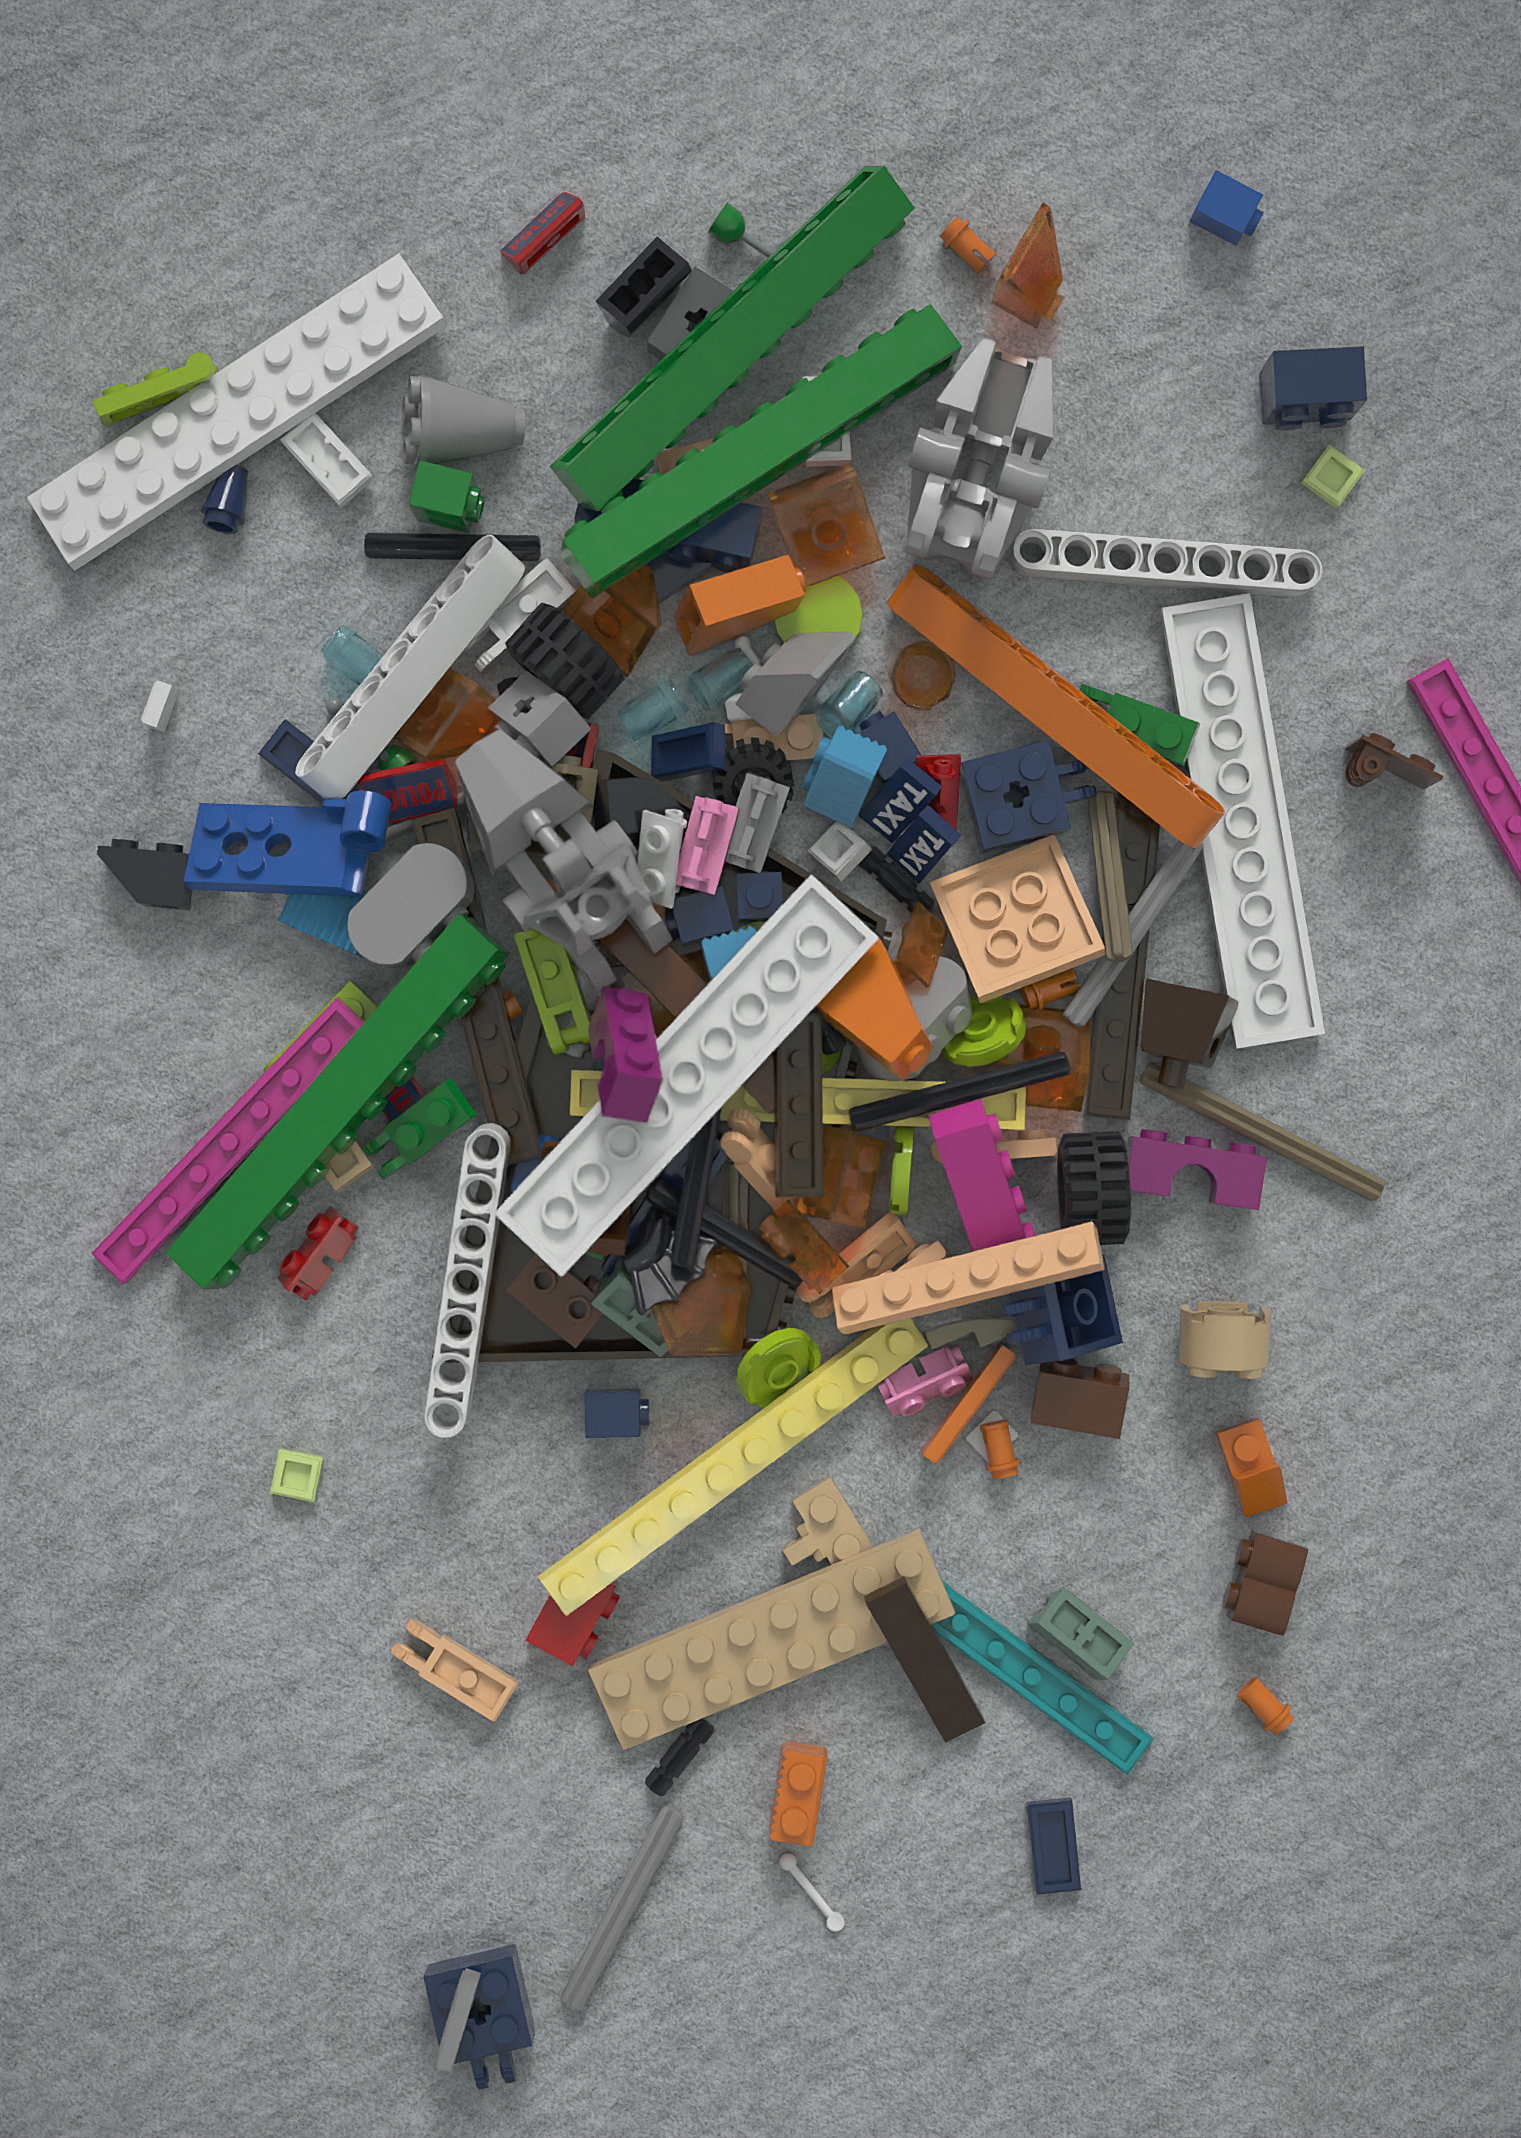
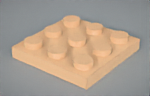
M1055 834L929 882L932 894L979 1004L1106 955L1104 944Z

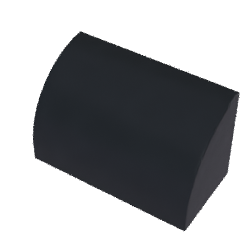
M657 236L596 300V303L608 324L622 335L630 337L688 277L692 269L683 257Z

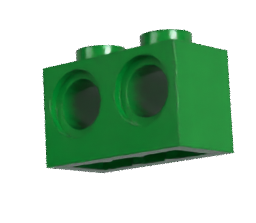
M419 460L409 500V506L417 521L470 533L472 522H480L485 503V497L481 496V488L478 487L473 473Z

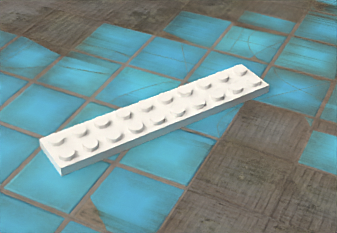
M398 253L212 375L207 381L200 383L28 496L27 499L67 563L76 571L448 325L404 259Z
M1247 593L1163 607L1160 610L1177 714L1200 723L1186 761L1187 774L1192 781L1214 797L1225 810L1223 817L1202 842L1201 856L1225 995H1229L1239 1001L1230 1024L1234 1049L1323 1035L1325 1030L1251 595Z
M811 874L656 1040L663 1082L648 1122L643 1123L602 1116L599 1101L494 1214L562 1277L879 937Z

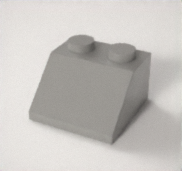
M850 632L794 633L782 646L775 642L760 660L759 664L762 667L755 663L740 681L739 685L745 690L735 705L778 738L818 694L856 639V636Z

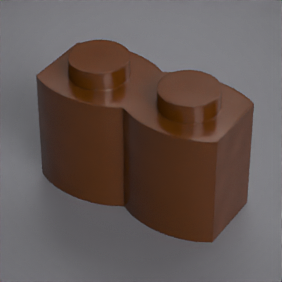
M1251 1531L1248 1540L1242 1538L1235 1556V1564L1241 1566L1236 1583H1228L1222 1607L1228 1609L1227 1618L1237 1623L1284 1636L1291 1616L1296 1591L1305 1567L1308 1549L1304 1546Z

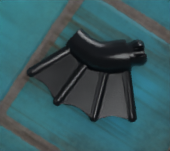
M657 1209L651 1210L647 1216L648 1222L643 1225L638 1245L626 1252L625 1255L620 1256L623 1267L631 1278L638 1314L643 1316L654 1305L662 1302H678L683 1288L688 1283L705 1276V1261L711 1250L718 1245L717 1239L699 1235L694 1265L692 1267L673 1265L670 1262L675 1229L670 1226L672 1216L665 1212L659 1214Z

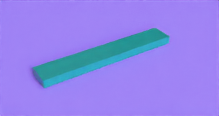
M943 1581L955 1609V1615L933 1623L932 1626L936 1633L1128 1775L1154 1738Z

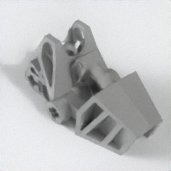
M982 338L936 400L934 427L944 429L943 433L940 434L921 427L919 429L908 467L912 468L908 536L904 552L924 560H929L935 556L949 557L963 564L968 574L992 580L997 565L1032 508L1039 507L1051 469L1029 461L1030 457L1041 461L1054 438L1053 382L1051 359L1039 356L1037 361L1030 358L1025 359L996 348L995 341ZM965 437L975 439L969 458L972 460L966 481L959 478L958 480L952 479ZM1000 447L1009 451L994 493L990 491V488L983 487L988 468L993 466L998 448Z
M501 729L476 742L455 760L463 794L492 877H495L507 868L520 886L502 899L504 905L525 933L533 928L561 945L597 994L601 993L603 987H609L617 979L605 958L591 940L602 938L614 932L624 919L627 918L653 954L673 941L663 920L651 906L653 903L650 900L634 859L637 850L615 820L596 832L583 815V813L593 807L591 803L563 778ZM558 825L561 829L564 828L571 837L565 843L553 830ZM531 839L539 841L548 853L542 859L561 890L557 894H555L524 851V849L531 845Z

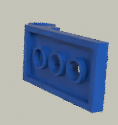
M355 791L350 793L347 799L324 798L323 807L200 803L183 882L188 890L362 897L370 853L384 848L392 806L391 802L385 796L375 792ZM236 841L248 842L246 849L240 854H227V849L232 843ZM281 842L291 844L289 851L283 856H270V851L276 844Z

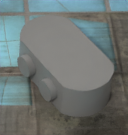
M425 843L412 846L349 912L348 933L355 949L366 959L387 968H405L411 966L414 961L417 962L458 914L468 916L469 911L466 908L473 901L475 892L474 879L469 867L460 857L440 845Z
M940 956L919 957L910 960L899 971L901 979L934 1047L929 1052L925 1064L919 1070L911 1072L905 1080L916 1077L929 1063L935 1061L942 1049L957 1033H961L967 1027L969 1020L972 1018L973 1009L964 970L951 959ZM857 1046L861 1064L870 1075L881 1080L902 1081Z

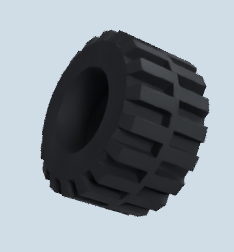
M540 603L505 642L511 657L525 671L527 670L566 698L578 714L585 719H590L625 680L620 666L593 638L559 609L546 603Z
M1120 1132L1064 1133L1058 1146L1057 1156L1058 1203L1061 1229L1093 1222L1097 1228L1100 1245L1124 1244L1130 1230L1131 1188L1127 1149Z

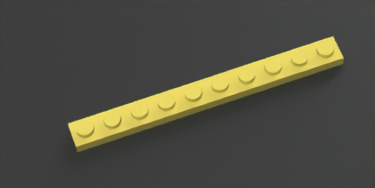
M571 1070L570 1116H585L600 1101L597 1086L603 1071ZM822 1078L823 1124H851L848 1113L852 1107L945 1082ZM742 1086L722 1105L720 1120L727 1121L731 1110L740 1108L742 1110L746 1109L748 1112L750 1111L751 1114H754L753 1117H756L760 1122H774V1110L768 1114ZM1026 1087L981 1098L986 1115L995 1113L1000 1129L1025 1130ZM966 1103L884 1124L883 1126L931 1127L929 1115Z
M911 1318L871 1328L537 1577L566 1616L928 1347V1343Z

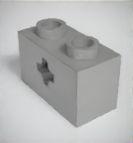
M527 670L488 707L499 720L494 726L496 730L501 729L532 755L540 757L552 767L591 730L566 698Z

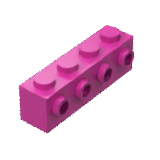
M979 1099L929 1115L934 1139L973 1252L1036 1236L1031 1221L1022 1224L1020 1214L1027 1212L1020 1187L1011 1188L1008 1178L1015 1176L1008 1150L999 1152L996 1145L997 1141L1003 1140L996 1114L987 1116L982 1100Z

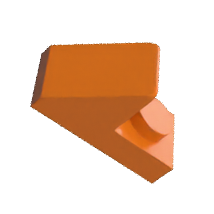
M1259 1418L1215 1432L1245 1518L1288 1503L1280 1465L1274 1461Z

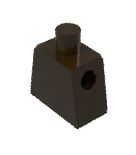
M1152 979L1146 980L1141 1049L1142 1052L1150 1056L1162 1058L1157 1084L1183 1089L1189 1064L1211 1069L1235 1015L1239 1001L1229 995Z

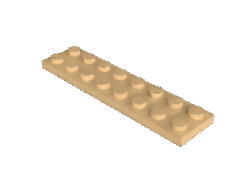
M917 1529L590 1664L588 1672L623 1751L887 1643L885 1636L865 1603L864 1596L903 1576L908 1581L931 1624L955 1615V1609L921 1530Z

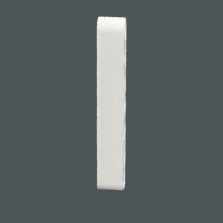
M1029 529L1020 533L1010 553V561L1014 570L1028 577L1285 597L1305 595L1318 583L1322 575V564L1319 558L1314 553L1302 549ZM1026 543L1038 545L1043 551V559L1037 563L1025 561L1020 554V547ZM1069 547H1080L1087 554L1088 561L1083 566H1073L1067 562L1064 551ZM1114 550L1127 552L1131 557L1132 566L1126 570L1116 569L1110 562L1109 554ZM1160 553L1169 554L1176 562V570L1172 573L1160 572L1154 564V557ZM1202 557H1212L1217 560L1220 565V575L1209 577L1203 574L1199 568V559ZM1255 560L1262 564L1265 571L1264 578L1262 580H1252L1246 576L1243 567L1244 562ZM1296 563L1303 565L1309 572L1308 582L1304 584L1294 582L1288 573L1289 565Z
M486 535L479 539L304 753L296 766V775L323 798L342 799L523 576L525 565L493 535Z
M485 1123L477 1127L467 1138L464 1147L425 1409V1424L428 1430L441 1438H450L457 1435L463 1429L471 1412L499 1226V1218L494 1213L502 1205L510 1153V1137L507 1131L494 1123ZM481 1135L494 1137L499 1144L498 1155L494 1157L483 1156L476 1147L477 1138ZM475 1180L487 1182L492 1189V1199L487 1202H480L474 1199L470 1193L471 1182ZM468 1225L480 1227L486 1235L485 1244L481 1246L468 1244L463 1237L464 1227ZM469 1270L475 1273L479 1279V1287L470 1291L461 1288L456 1279L457 1272ZM454 1315L466 1316L471 1321L472 1332L467 1335H460L453 1331L450 1326V1317ZM448 1359L460 1361L465 1367V1377L460 1379L449 1377L443 1369V1362ZM441 1404L453 1405L459 1413V1420L453 1423L442 1421L437 1414V1406Z

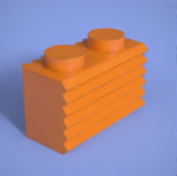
M786 1741L782 1744L781 1761L779 1762L778 1779L776 1780L775 1797H773L772 1814L770 1815L769 1836L773 1841L813 1846L827 1764V1748Z

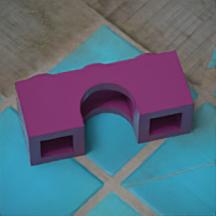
M603 987L588 1028L592 1057L605 1060L603 1072L597 1086L602 1116L647 1123L663 1082L648 996L645 993H639L629 988L615 989Z
M1141 1129L1140 1137L1128 1136L1126 1149L1131 1191L1170 1197L1172 1180L1177 1171L1186 1165L1193 1164L1202 1168L1210 1179L1209 1203L1259 1210L1267 1157L1255 1155L1256 1146L1229 1142L1228 1151L1211 1148V1139L1185 1136L1184 1144L1167 1142L1168 1133Z

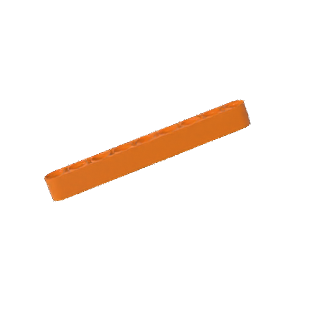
M913 564L887 600L888 605L896 614L1182 843L1192 848H1198L1225 814L1223 806L1214 797L928 569Z

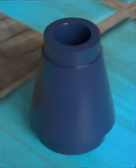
M235 465L217 477L201 509L204 515L202 523L206 527L225 534H235L238 531L239 525L245 523L248 470Z

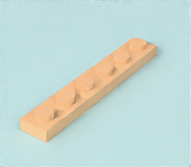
M1093 1222L832 1287L837 1328L845 1335L1104 1270L1097 1228Z

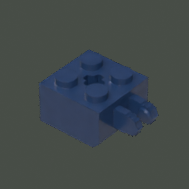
M1049 740L961 762L960 776L980 854L1067 832L1071 828L1066 804L1097 796L1095 786L1085 785L1063 793L1059 777L1078 775L1090 768L1080 760L1055 765ZM1010 787H1017V790H1022L1025 798L1020 803V808H1013V802L1006 803L1003 798L1010 791Z
M1105 1254L1102 1255L1104 1270L1010 1293L1012 1303L1001 1306L1003 1316H1015L1017 1329L1007 1334L1008 1343H1020L1025 1365L1070 1359L1123 1343Z
M516 1944L428 1964L423 1978L439 2047L463 1970L465 1971L467 1968L480 1972L481 1976L474 1998H480L482 2005L489 2004L490 2006L487 2007L486 2011H478L471 2006L454 2064L470 2060L477 2089L481 2090L489 2088L490 2080L484 2057L498 2054L502 2078H504L506 2084L515 2082L516 2071L511 2051L532 2046L535 2037L534 2021Z

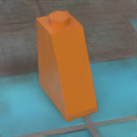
M788 554L690 584L673 616L689 657L796 611L805 596V579L801 570L798 567L794 568Z
M880 939L864 953L816 1005L826 1022L902 1081L911 1072L919 1070L925 1064L929 1052L934 1048L895 963Z

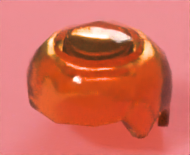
M922 640L910 643L900 649L893 657L888 671L891 691L898 700L907 707L922 711H929L937 704L948 699L956 677L953 659L934 643Z

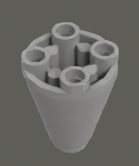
M417 375V377H409L408 396H403L402 422L409 423V437H404L403 442L404 464L418 466L419 460L440 464L508 450L512 448V445L523 444L525 436L524 409H516L512 403L429 376Z

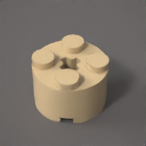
M1231 1301L1197 1302V1311H1191L1188 1304L1181 1305L1179 1362L1189 1367V1375L1194 1377H1216L1217 1370L1235 1371V1376L1239 1378H1261L1263 1368L1270 1365L1271 1309L1259 1305V1314L1248 1312V1303Z

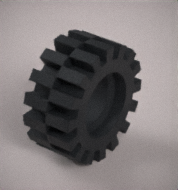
M751 737V744H744V739L736 740V748L732 749L730 745L725 747V769L713 771L711 776L716 800L736 807L740 791L735 785L737 776L746 768L758 767L768 773L771 781L790 787L786 801H792L794 795L792 769L789 760H786L785 753L781 748L775 750L774 743L766 740L765 745L760 744L759 738ZM785 801L784 807H783L782 812H781L782 814H783V813L786 811V809L788 808L786 801Z

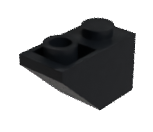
M625 777L597 780L593 804L596 832L615 820L631 842L638 841V832H641L642 812L644 810L665 816L667 809L681 810L683 812V819L687 821L688 827L691 815L652 778Z
M112 839L111 847L98 845L97 855L137 903L147 907L190 910L192 890H188L183 882L189 854L183 853V845L156 843V851L138 849V841Z

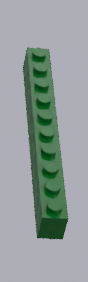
M864 166L549 466L582 508L599 511L613 499L622 496L623 492L621 489L632 479L641 478L648 473L655 464L653 459L664 448L669 449L675 446L685 437L687 433L685 428L694 419L706 416L717 406V397L727 388H733L747 378L750 373L748 368L759 357H767L780 346L781 340L779 338L787 330L803 324L812 315L811 307L821 298H827L837 292L844 283L842 278L852 268L856 269L867 263L875 254L873 248L881 240L894 236L905 226L904 218L915 207L885 166Z
M929 304L918 312L915 309L905 312L895 321L894 327L881 335L879 332H875L865 338L859 344L858 351L847 358L843 355L833 358L823 367L822 374L811 381L807 378L797 381L786 391V397L775 404H772L770 401L763 403L750 414V420L737 428L734 425L727 426L713 438V443L700 452L697 448L688 451L678 459L675 464L676 467L666 474L662 475L661 472L652 474L640 484L639 491L627 499L624 496H619L610 501L602 509V515L588 523L586 520H581L565 532V538L562 540L561 556L593 599L847 433L853 431L955 365L962 345L933 306Z
M458 914L165 1253L203 1290L219 1289L220 1287L224 1289L232 1284L240 1275L242 1269L239 1265L249 1254L254 1255L258 1253L268 1243L271 1237L268 1232L278 1221H285L296 1211L300 1204L297 1200L307 1187L313 1188L327 1175L329 1168L326 1165L337 1153L339 1155L343 1154L355 1143L358 1138L356 1131L366 1119L370 1121L377 1117L387 1105L385 1097L395 1086L400 1087L404 1085L414 1075L417 1069L414 1064L425 1051L430 1053L442 1043L446 1037L444 1029L455 1017L457 1019L463 1017L476 1002L473 996L483 984L489 985L501 975L506 966L503 961L510 955V952L472 917Z

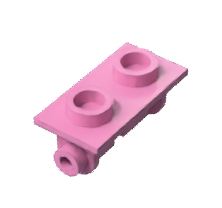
M696 796L679 855L676 885L716 895L740 808L723 804V802L711 798Z
M947 1345L920 1358L926 1374L918 1377L912 1363H909L897 1369L877 1384L892 1417L899 1414L902 1416L912 1415L923 1409L926 1401L939 1395L943 1397L955 1395L966 1387V1383L973 1378L967 1363H963L965 1360L958 1345L951 1349Z

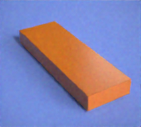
M1000 1342L920 1450L933 1463L940 1462L1016 1358L1015 1354Z

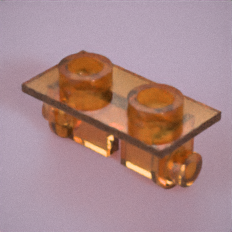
M919 901L915 903L910 920L902 928L903 938L894 963L905 986L918 979L927 988L931 984L948 930L943 926L941 920L936 915L931 914Z
M789 1199L758 1226L764 1233L761 1237L766 1239L783 1259L790 1253L796 1258L790 1267L806 1283L809 1290L814 1288L820 1294L850 1267Z

